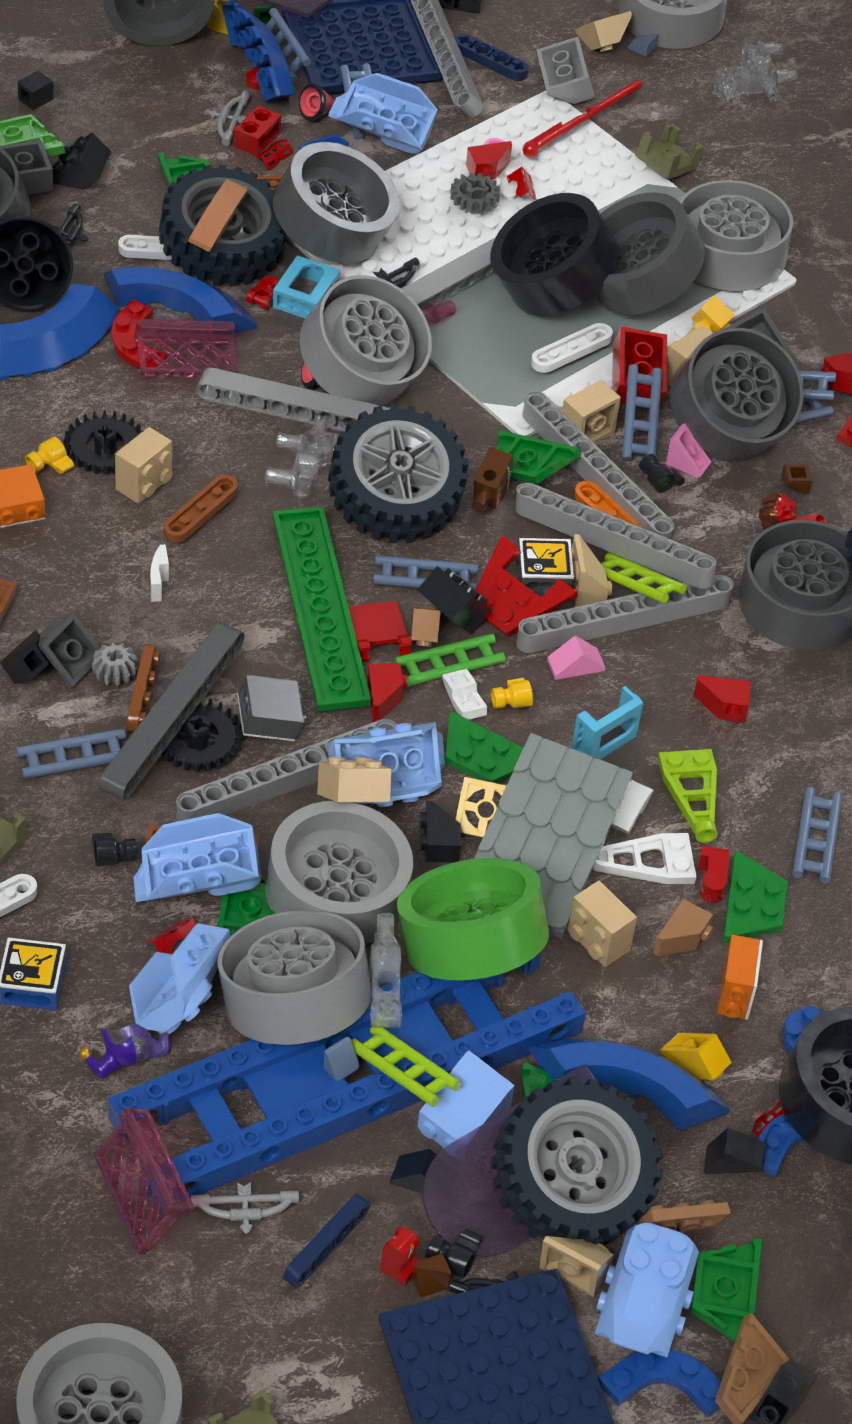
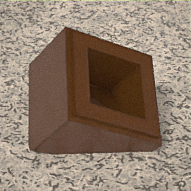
M784 465L781 475L782 480L788 486L809 494L812 485L809 466Z
M443 1254L414 1263L412 1280L419 1296L425 1297L449 1289L451 1271Z

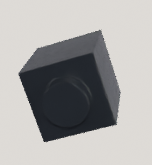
M39 71L18 81V100L32 110L41 107L54 99L53 81Z

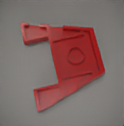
M502 536L475 591L488 600L485 605L492 610L485 620L506 637H510L518 632L519 623L523 619L543 615L548 611L551 613L567 600L572 601L576 599L578 594L576 590L559 578L540 597L505 571L521 554V550Z

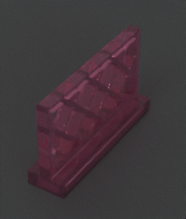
M137 319L134 336L138 348L140 376L201 377L203 371L207 368L238 373L234 343V322ZM143 342H154L157 346L150 350ZM167 343H178L181 347L175 351ZM191 344H203L205 348L199 352ZM225 344L229 348L223 352L215 345ZM161 348L170 354L166 360H163L156 354ZM185 349L194 355L189 361L180 355ZM209 350L219 356L213 362L204 355ZM152 358L159 365L157 367H146L145 362ZM176 359L184 366L174 368L169 363ZM197 360H201L207 367L205 369H198L193 364ZM224 360L231 366V370L222 369L218 364Z
M125 1108L119 1115L120 1125L93 1155L137 1253L145 1254L179 1216H189L195 1208L149 1110ZM126 1133L130 1139L129 1147H124ZM111 1149H114L112 1166H110L106 1155ZM123 1151L128 1152L126 1169L121 1168ZM137 1157L141 1163L140 1172L135 1171ZM120 1173H125L123 1191H121L119 1186ZM134 1175L140 1176L137 1194L132 1193ZM148 1181L153 1189L152 1197L146 1196ZM131 1198H137L135 1216L132 1215L130 1210ZM146 1200L151 1201L149 1219L144 1218ZM161 1207L166 1216L161 1221H158L159 1208ZM143 1222L148 1223L147 1237L145 1239L141 1235Z

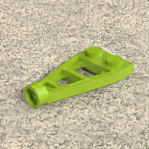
M712 749L659 752L658 763L662 779L692 831L695 833L696 840L701 843L713 841L718 833L714 822L717 768ZM702 777L704 781L703 789L685 790L679 779ZM706 801L707 810L692 811L688 802Z

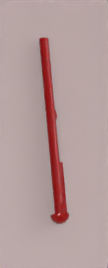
M636 80L595 106L587 108V113L579 115L563 125L562 122H559L527 141L522 148L523 154L527 158H535L538 150L640 89L642 87L641 81Z

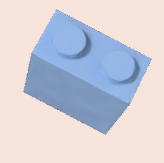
M470 1051L464 1054L449 1073L461 1081L460 1088L457 1091H453L446 1086L435 1094L440 1098L439 1103L435 1107L425 1103L419 1111L418 1128L425 1137L435 1140L448 1155L455 1156L461 1162H464L507 1120L510 1115L515 1086Z

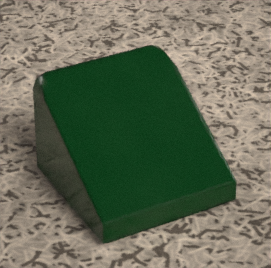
M256 6L252 14L266 25L272 18L269 11L272 8L277 9V6Z

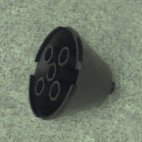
M14 216L0 221V304L19 311H36L44 309V307L59 300L68 289L74 268L72 252L64 236L54 226L36 217Z

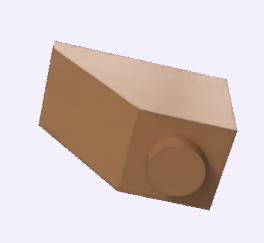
M413 606L411 640H416V645L432 646V642H438L440 610L438 608Z
M683 899L657 936L653 954L663 956L697 950L701 942H707L713 933L714 927L711 926L713 914Z

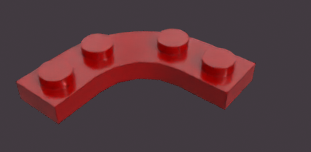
M133 299L116 316L112 324L111 336L114 350L128 364L154 376L167 362V354L147 346L137 337L138 331L153 316V308Z

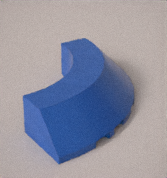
M233 0L221 2L230 45L245 48L244 53L249 62L254 67H257L259 72L256 73L263 101L268 102L294 95L295 91L286 61L270 29L239 3Z
M152 267L121 268L104 273V278L119 307L127 306L133 299L145 305H150L151 302L163 303L165 308L180 313L186 311L193 315L195 321L206 330L211 339L257 329V325L251 315L233 297L221 289L189 275Z
M71 284L65 297L48 312L23 322L0 324V380H9V376L24 375V378L31 377V374L43 370L46 373L62 368L63 363L72 359L77 361L89 353V349L96 343L100 344L103 341L104 334L111 330L112 324L119 313V307L95 286Z
M576 1038L549 1041L530 1046L529 1052L541 1069L547 1072L552 1081L559 1080L560 1085H562L569 1077H578L579 1084H585L591 1078L599 1080L598 1084L612 1085L618 1088L617 1091L634 1097H637L639 1094L654 1102L653 1107L672 1121L679 1131L727 1114L730 1110L722 1099L693 1073L657 1053L637 1046L603 1039Z

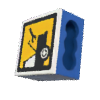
M8 938L0 970V1004L57 1011L66 967V944Z

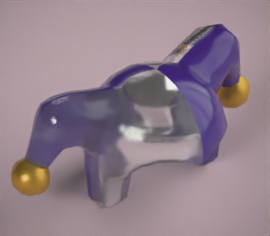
M136 1022L116 1030L106 1031L102 1029V1037L106 1048L103 1057L100 1060L93 1057L91 1050L87 1047L81 1048L78 1055L82 1060L86 1061L95 1075L105 1078L121 1066H135L147 1058L166 1055L169 1051V1034L165 1031L160 1035L159 1040H155L151 1037L149 1030L136 1024Z

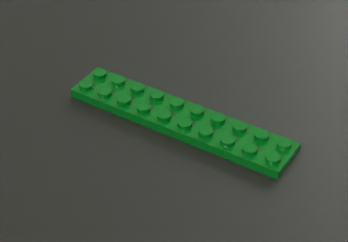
M323 506L273 511V523L317 711L371 706V697Z

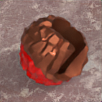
M774 492L761 500L765 505L759 509V519L764 529L798 518L797 503L786 494Z

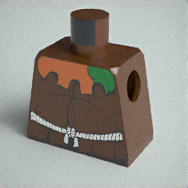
M489 447L474 479V501L472 506L476 510L485 511L487 507L497 508L512 484V454Z

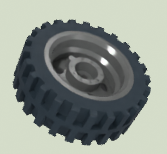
M206 165L200 171L196 168L189 170L188 176L184 174L178 176L177 182H172L169 185L168 193H165L159 224L160 244H164V254L166 256L171 255V263L175 267L182 266L183 273L186 275L192 273L199 280H211L213 285L220 286V282H227L229 286H236L237 282L243 281L245 285L251 283L254 277L258 280L265 277L266 270L272 272L275 269L276 262L279 263L286 239V233L280 226L274 213L273 195L275 189H270L271 183L269 181L257 179L258 174L250 172V174L242 172L243 168L227 169V165H219V168H212L211 165ZM228 179L248 190L244 199L237 207L234 216L227 224L224 233L212 250L208 252L188 242L210 202L225 180Z

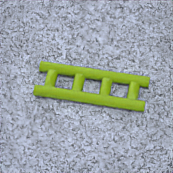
M611 552L605 555V562L601 563L606 571L607 579L661 603L668 601L669 593L675 591L684 594L687 586L683 583ZM618 566L623 570L616 572L612 569ZM634 575H638V576H641L642 578H640V579H638V580H634V579H632V578H630V577H632V576H634ZM657 583L661 586L655 589L649 585Z
M374 1024L370 1029V1033L374 1036L363 1044L357 1039L351 1040L356 1054L432 1107L439 1103L440 1098L435 1094L447 1086L451 1090L457 1091L461 1086L460 1080L378 1024ZM385 1043L394 1051L382 1058L374 1050ZM405 1057L415 1065L402 1072L394 1064ZM427 1072L436 1079L424 1087L414 1079Z

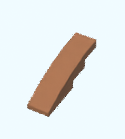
M226 179L205 210L188 242L210 252L224 233L227 224L234 216L248 189Z

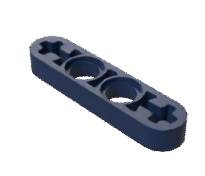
M459 34L455 37L462 56L511 80L523 81L527 78L528 65L524 61L470 35Z
M359 1194L351 1197L292 1260L283 1274V1279L293 1287L299 1288L363 1220L370 1209L371 1202Z

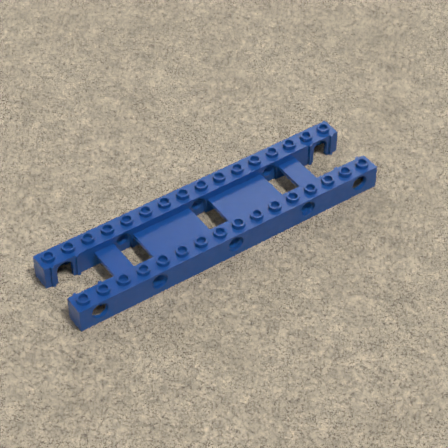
M541 952L522 965L521 971L523 974L528 973L530 975L533 973V970L539 968ZM416 972L372 990V998L364 1014L352 1025L332 1036L313 1042L292 1045L269 1044L253 1039L109 1097L108 1118L121 1141L130 1138V1140L135 1138L138 1119L143 1114L152 1110H157V1122L159 1125L163 1123L167 1125L170 1120L195 1111L212 1142L195 1149L191 1147L188 1152L160 1164L157 1161L154 1163V1166L147 1169V1190L159 1212L190 1200L191 1195L204 1194L423 1101L365 1059L364 1061L371 1070L372 1075L348 1084L345 1078L336 1082L323 1068L324 1051L345 1037H349L351 1040L357 1039L363 1044L374 1036L370 1033V1029L374 1024H378L448 1073L453 1070L468 1051L496 1070L531 1055L529 1052L530 1046L568 1039L582 1033L586 1013L573 993L568 992L566 994L559 993L558 997L535 1007L530 1005L525 1011L503 1019L485 990L494 986L501 987L502 983H504L505 973L487 978L457 981L432 978ZM458 1002L476 1031L452 1040L433 1009L446 1003L451 1005ZM566 1024L560 1032L550 1035L556 1027ZM385 1043L374 1050L382 1058L394 1051ZM405 1057L394 1064L402 1072L415 1065ZM424 1072L414 1080L425 1087L436 1078ZM249 1088L266 1119L240 1129L222 1096L238 1089L243 1091ZM196 1181L188 1190L177 1192L186 1183Z

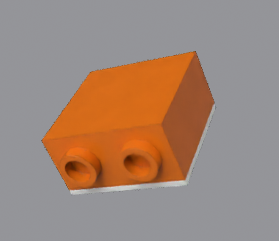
M32 464L0 470V528L45 519V499Z
M731 935L723 966L717 1014L726 1015L729 1018L748 1020L758 983L763 940Z

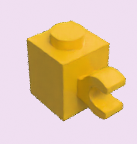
M714 295L691 318L696 323L691 330H695L703 325L711 332H717L730 326L729 321L735 315Z

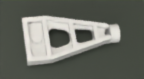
M661 833L603 846L597 858L598 860H596L593 867L594 871L662 884H695L696 881L688 833ZM654 849L660 850L664 867L654 868L645 866L641 861L640 854ZM631 853L634 865L615 864L613 855Z

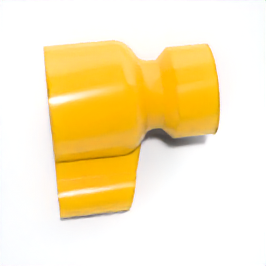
M55 436L42 442L37 452L32 451L25 456L26 464H32L35 473L42 470L45 464L54 468L59 474H63L74 467L73 461L67 456L64 445Z
M524 678L507 680L508 687L506 689L502 687L491 688V700L494 709L505 708L506 705H511L515 709L533 705L532 688L530 682Z

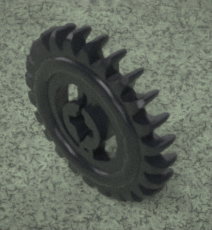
M106 410L103 411L102 418H99L96 411H94L93 420L88 419L87 415L84 414V423H81L76 418V428H74L73 424L69 425V431H65L63 445L67 455L75 462L77 467L84 466L85 471L92 469L94 474H98L100 471L104 475H107L109 471L115 474L116 437L123 442L124 447L144 430H141L139 423L134 427V418H131L130 422L126 423L125 413L120 420H117L116 411L113 412L111 418H108ZM104 436H106V454H104ZM93 437L95 453L87 447L88 441Z
M209 699L206 706H203L201 701L161 755H165V761H173V766L175 767L184 765V770L187 771L191 767L194 768L195 772H199L200 768L210 771V766L216 769L220 768V762L224 764L229 763L230 758H234L237 755V750L241 748L243 732L242 724L238 723V716L234 715L231 718V708L222 713V702L213 709L212 699ZM211 728L216 731L217 735L211 733ZM179 739L186 740L187 746L190 748L184 746Z

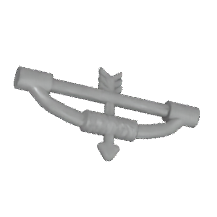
M243 91L241 96L230 100L222 107L220 113H217V111L209 112L210 116L218 117V134L222 138L221 143L224 146L230 145L237 122L241 123L246 118V116L241 115V112L250 98L248 91ZM239 103L234 116L229 115L232 106ZM227 119H232L228 131L224 133L223 126Z
M237 1182L238 1195H191V1207H199L211 1216L230 1219L231 1221H243L240 1228L245 1234H248L253 1227L249 1224V1220H261L264 1217L284 1211L291 1203H299L298 1191H280V1194L251 1195V1182L245 1186ZM280 1201L279 1205L267 1209H248L249 1202ZM242 1203V1208L226 1211L212 1208L210 1204Z

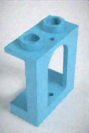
M297 255L273 289V308L306 318L328 289L340 280V270ZM297 277L318 283L310 295L290 288Z
M624 686L622 687L619 708L596 721L586 711L578 714L571 748L590 755L595 759H602L636 738L643 707L640 697ZM618 725L626 731L600 747L601 736Z

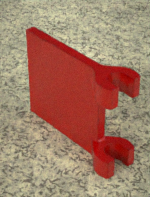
M397 601L348 606L362 662L370 661L368 651L371 650V645L398 643L400 656L411 654L410 646H412V640L410 635L407 634Z

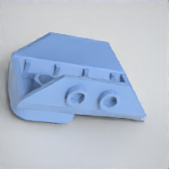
M374 73L354 80L346 93L336 97L328 116L380 136L381 141L390 147L415 154L423 150L431 133L438 109L419 87L389 76Z
M436 722L411 726V723L396 724L395 729L386 730L384 727L369 729L368 734L338 738L331 742L328 759L331 756L345 757V760L355 761L356 756L371 757V760L382 761L383 766L392 768L390 802L353 803L377 804L378 807L393 805V801L401 799L402 802H414L419 800L418 796L428 795L442 787L441 770L445 766L443 736L437 731Z
M220 813L162 825L142 847L143 861L138 872L133 877L136 902L202 891L220 896L252 889L261 881L259 854L253 827L248 823Z
M197 923L173 954L161 952L153 954L129 985L136 1024L147 1030L158 1031L159 1034L165 1031L170 1034L179 1027L183 1019L188 1022L199 1013L198 1005H202L212 995L210 991L213 986L211 981L218 968L219 952L224 943L230 938L229 929Z
M641 1223L627 1230L616 1266L610 1265L605 1283L610 1284L608 1293L602 1291L596 1309L601 1310V1314L594 1334L608 1338L611 1343L647 1355L652 1352L668 1357L674 1335L681 1336L686 1320L685 1317L680 1316L682 1308L689 1310L694 1291L688 1290L699 1251L687 1235L652 1223Z

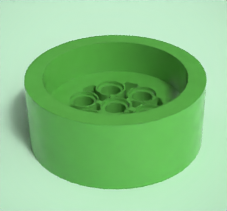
M479 858L443 865L422 874L410 882L400 893L397 900V909L408 961L415 970L432 978L458 981L499 975L520 967L533 959L544 949L549 939V928L540 878L531 867L514 860Z

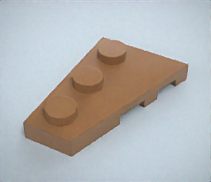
M714 1200L704 1201L690 1206L689 1203H680L672 1208L656 1205L650 1207L646 1214L634 1225L652 1223L674 1231L678 1228L680 1233L716 1226L729 1216L731 1212L728 1202L715 1203ZM627 1231L622 1234L623 1239H625Z
M752 1313L743 1317L715 1399L716 1404L733 1424L744 1422L761 1400L780 1366L790 1360Z

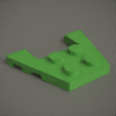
M32 114L0 121V146L41 140L48 157L65 153L64 144L61 141L58 142L54 134L48 133L45 130V126Z

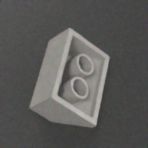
M579 37L537 49L548 95L573 104L595 98Z

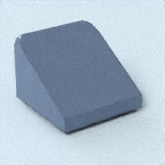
M658 34L639 35L628 46V49L647 57L657 46Z
M345 1037L324 1051L323 1068L336 1082L359 1068V1062L349 1037Z

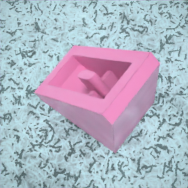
M682 424L670 439L666 464L698 478L701 477L711 461L695 440L687 425Z
M576 635L547 657V662L555 680L605 671V665L598 649Z

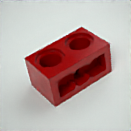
M258 105L252 112L247 114L240 124L235 126L233 131L234 147L258 156L281 133V114Z

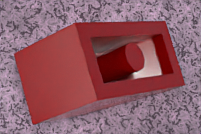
M506 141L468 147L466 166L469 173L472 172L474 176L481 173L483 177L490 176V180L496 179L510 162L512 142Z
M845 353L825 357L821 372H836V382H828V385L832 390L852 394V354Z
M400 663L368 665L367 685L371 697L372 722L381 720L402 701V691L407 690V675L402 674Z
M698 675L694 696L718 719L745 723L750 700V681Z

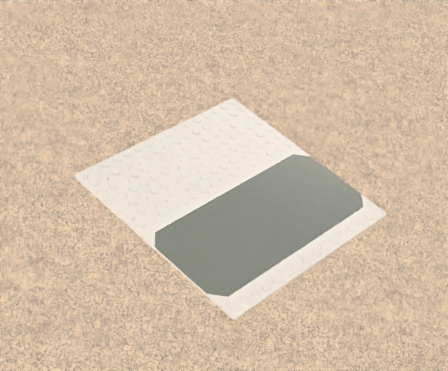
M544 91L386 170V174L390 177L398 192L399 212L378 249L366 260L357 263L328 261L304 250L287 234L286 239L310 260L339 269L340 280L356 275L376 277L373 272H379L380 268L389 274L402 267L405 262L416 257L420 265L416 267L414 276L406 283L407 286L489 240L496 238L503 225L515 213L535 201L528 193L522 197L517 196L515 193L517 182L512 181L508 183L507 176L520 167H523L531 175L532 188L535 191L537 200L558 193H576L590 199L600 214L613 204L642 193H663L676 198L678 201L686 193L637 158L633 152L590 119L538 150L535 158H527L522 151L523 145L527 141L559 122H562L563 125L573 118L583 115L568 102L548 95L547 91ZM490 138H499L504 142L511 141L510 162L500 175L493 179L497 181L496 186H500V200L497 202L496 207H490L489 212L482 209L481 213H478L477 210H473L472 213H469V209L460 210L461 205L455 206L454 200L450 199L451 183H454L455 178L460 179L461 174L466 177L469 176L466 166L468 147L484 145L485 141ZM783 270L781 275L768 285L747 291L719 290L694 281L687 290L670 303L656 310L635 315H625L610 311L600 302L596 294L568 311L553 315H534L521 310L515 304L496 273L423 313L428 322L432 338L429 362L512 433L530 437L537 432L522 417L524 401L528 392L540 391L544 393L562 411L564 399L585 389L588 385H593L602 380L612 389L613 343L620 327L667 334L668 350L671 343L680 340L691 331L696 324L691 318L714 295L735 315L729 321L730 323L795 286L796 278L786 270ZM405 271L390 280L394 282L401 277H405L408 272ZM596 323H604L613 330L610 344L553 371L540 373L531 366L532 354L536 350Z

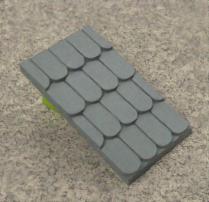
M530 733L474 859H508L531 867L540 878L550 935L560 939L563 938L569 924L573 897L582 892L586 886L631 783L633 772Z

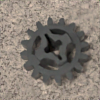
M470 172L468 177L461 174L460 179L455 178L454 183H451L450 199L454 200L455 206L461 205L460 210L469 209V213L477 210L478 213H481L482 209L489 212L490 207L495 208L500 200V186H496V180L490 181V176L483 177L481 173L474 176Z

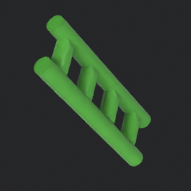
M491 633L395 657L394 663H400L401 667L406 666L410 674L407 676V687L440 679L443 674L463 669L472 671L503 663L506 659L503 652L493 653L490 644H494L496 640L494 634ZM479 647L484 657L469 660L465 651ZM455 654L459 663L445 666L441 657ZM430 660L435 669L420 672L416 663Z

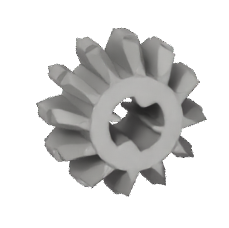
M112 641L109 647L102 644L100 650L95 651L92 670L96 674L98 681H105L106 686L115 683L118 687L120 682L128 684L130 678L135 677L138 658L134 654L132 647L126 648L124 643L118 646Z

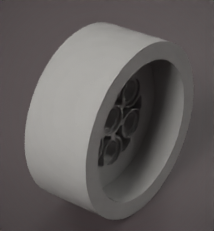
M619 0V14L631 11L632 17L626 29L635 37L658 34V47L684 49L702 45L713 39L720 32L724 24L728 0Z
M720 180L696 186L681 198L679 202L686 210L705 247L703 266L694 281L719 290L747 291L768 285L781 275L786 266L793 217L789 207L779 196L766 188L752 183Z
M356 275L346 277L332 285L310 311L301 327L300 349L308 371L316 382L329 394L383 406L398 398L426 367L431 355L432 338L423 312L406 292L384 279L374 276Z
M324 801L310 804L289 815L281 823L274 835L265 882L268 905L271 911L273 909L276 914L296 910H316L342 916L359 928L364 937L365 945L386 935L399 921L397 900L400 893L411 880L413 870L412 850L407 838L399 827L388 817L372 808L353 802Z
M296 910L260 918L242 927L228 938L218 955V970L228 1019L239 1033L259 1042L292 1045L327 1038L346 1029L357 1021L368 1008L372 998L364 937L354 923L333 913L316 910Z
M92 1323L80 1325L59 1333L34 1353L22 1372L17 1388L18 1424H126L129 1420H137L140 1422L139 1424H182V1386L178 1371L171 1357L151 1337L124 1325ZM84 1390H92L95 1393L91 1395H83L81 1392H83ZM117 1393H124L127 1396L123 1398H116L113 1395ZM72 1414L74 1418L65 1420L61 1416ZM97 1417H105L107 1419L100 1423L94 1421Z

